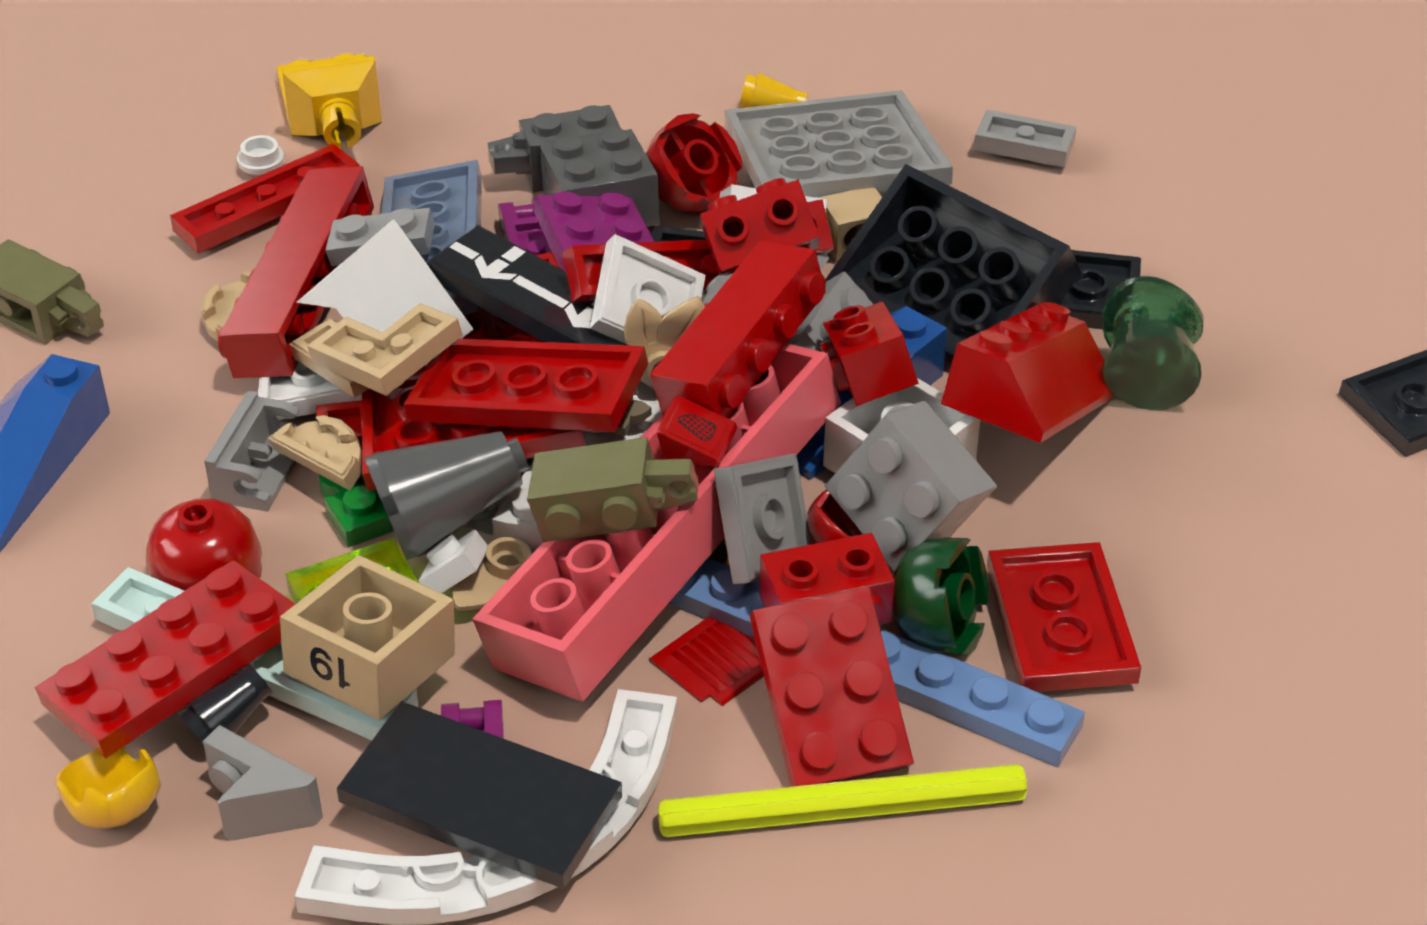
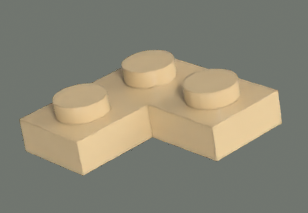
M420 303L383 332L345 317L307 347L313 363L386 396L401 386L405 380L424 365L438 357L447 347L463 335L458 318Z

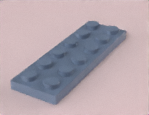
M478 160L385 177L381 214L391 213L402 208L411 210L431 209L435 226L430 253L421 255L426 264L429 259L477 225L481 226L482 175ZM445 289L464 317L479 311L478 306Z

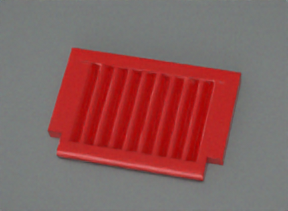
M709 616L649 658V662L701 703L711 697L718 704L724 706L764 677L755 637L745 635L732 626L719 622Z

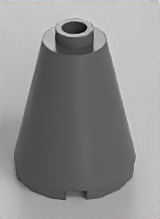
M502 431L375 452L373 455L364 458L406 561L416 556L420 557L440 541L450 536L522 485L523 481L520 472L529 469L518 439L513 438L506 441Z

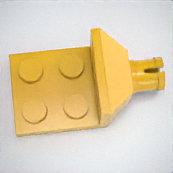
M344 53L334 58L314 61L296 60L286 65L276 66L291 135H324L328 145L334 143L340 149L342 147L339 136H344L347 148H351L360 140L361 129L382 122L374 55L365 56V53L356 55Z

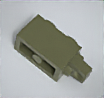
M10 239L0 244L1 323L45 345L65 330L90 337L104 327L103 319L100 317V305L85 291V283L80 273Z
M643 437L535 453L527 501L542 541L550 542L656 527L659 510L697 501L699 483L691 459L655 460L648 438Z

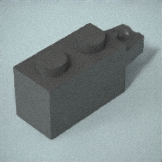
M591 105L581 110L557 114H539L533 118L519 120L520 132L512 134L511 137L487 143L489 163L495 174L513 172L525 174L532 192L543 191L540 156L541 144L552 143L559 138L567 136L581 138L599 135L605 130L621 129L610 105Z

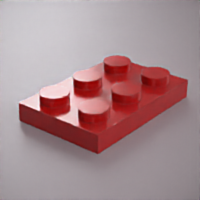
M1100 542L988 551L987 570L1019 685L1036 692L1139 684L1142 667Z
M869 587L752 611L750 620L791 787L848 781L909 768L914 764Z

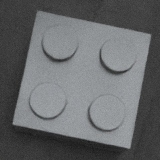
M924 400L886 414L824 487L863 534L873 533L886 563L895 571L900 560L913 547L930 539L951 537L997 485Z

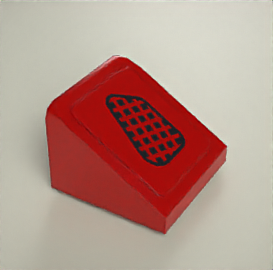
M674 397L657 429V437L665 460L691 459L693 465L718 467L737 430L736 422L688 399Z

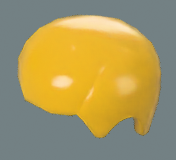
M121 748L106 759L95 750L67 764L57 774L56 786L66 809L72 817L82 825L104 829L126 825L146 812L161 788L157 767L146 749L139 750V760L132 758L124 748Z

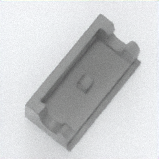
M246 392L204 460L211 499L225 501L235 506L269 511L296 461L274 450L268 438L286 425L281 423L276 416L294 419L299 412V408L286 401L259 397L258 392Z

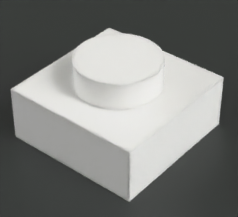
M476 530L471 531L459 540L453 535L446 537L427 553L426 557L429 562L418 582L439 593L446 591L478 570L486 553L487 543Z

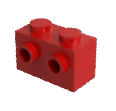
M785 178L765 182L756 188L757 194L737 200L736 195L725 196L707 205L708 211L700 213L701 226L719 275L725 272L733 274L759 241L817 249L819 247L820 236L799 179L786 183Z
M883 301L865 308L861 305L844 308L834 315V319L823 323L828 341L819 344L821 352L828 353L838 391L841 392L848 389L856 406L919 384L904 336Z
M873 533L760 554L759 596L764 608L869 587L878 623L892 622L895 580Z

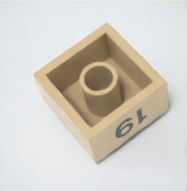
M357 555L280 616L284 673L379 721L455 655L454 599L360 555Z

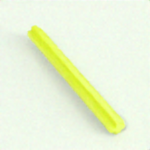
M1010 764L665 799L658 804V823L662 836L675 837L1015 802L1026 798L1028 788L1027 777L1022 765Z

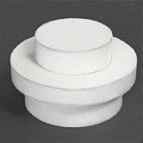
M258 135L250 137L241 143L237 162L243 172L258 177L283 166L285 156L283 149L278 146V142L274 138Z

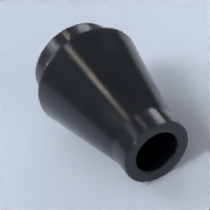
M248 665L241 672L220 682L189 702L190 705L178 715L203 744V740L219 725L236 734L261 702L272 694L273 691L251 665Z

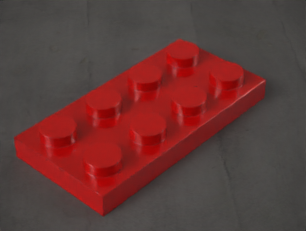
M458 339L438 357L428 362L406 399L404 407L408 420L413 422L485 425L487 427H527L540 430H583L594 433L616 432L648 366L645 346Z
M233 560L225 566L212 571L206 578L175 598L165 601L156 610L125 630L115 633L106 642L78 660L63 666L56 674L35 686V690L41 704L106 759L201 694L281 642L280 616L292 608L295 603Z

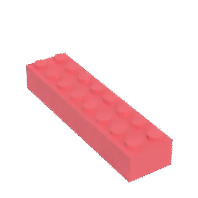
M788 343L783 346L771 362L768 370L763 372L746 394L742 403L728 417V419L736 422L737 430L720 465H694L699 483L697 501L659 510L656 527L543 542L472 618L492 668L583 702L724 540L725 535L713 469L781 455H797L825 423V417L839 407L841 402L828 353ZM663 415L640 437L648 438L655 460H665L657 437V429L663 419Z

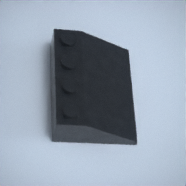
M905 164L830 271L825 282L845 271L853 282L864 291L873 305L883 301L889 313L907 306L947 328L945 354L954 357L957 343L1001 321L1013 317L1041 302H1051L1060 305L1081 274V270L1069 245Z

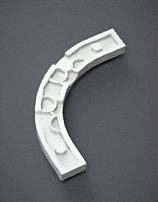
M623 689L617 690L604 740L589 770L622 782V798L571 878L586 870L607 853L631 828L646 807L658 784L666 761L677 717V697ZM313 845L294 898L298 913L367 923L422 925L460 921L495 913L532 900L557 888V886L477 855L463 858L460 851L429 856H392Z

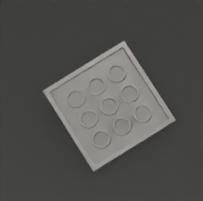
M902 90L725 110V127L737 145L742 162L755 188L765 182L785 178L786 183L799 179L804 195L820 198L845 191L874 187L882 197L905 164L947 185L952 184L953 166Z

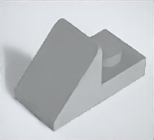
M220 725L203 740L209 767V778L214 786L224 793L218 801V808L224 835L227 839L238 840L315 826L323 818L315 776Z

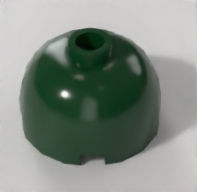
M952 537L930 539L907 551L898 563L893 575L895 587L892 613L895 623L906 639L943 654L968 655L976 649L985 623H974L977 605H988L987 570L981 550L978 546H967L971 539Z

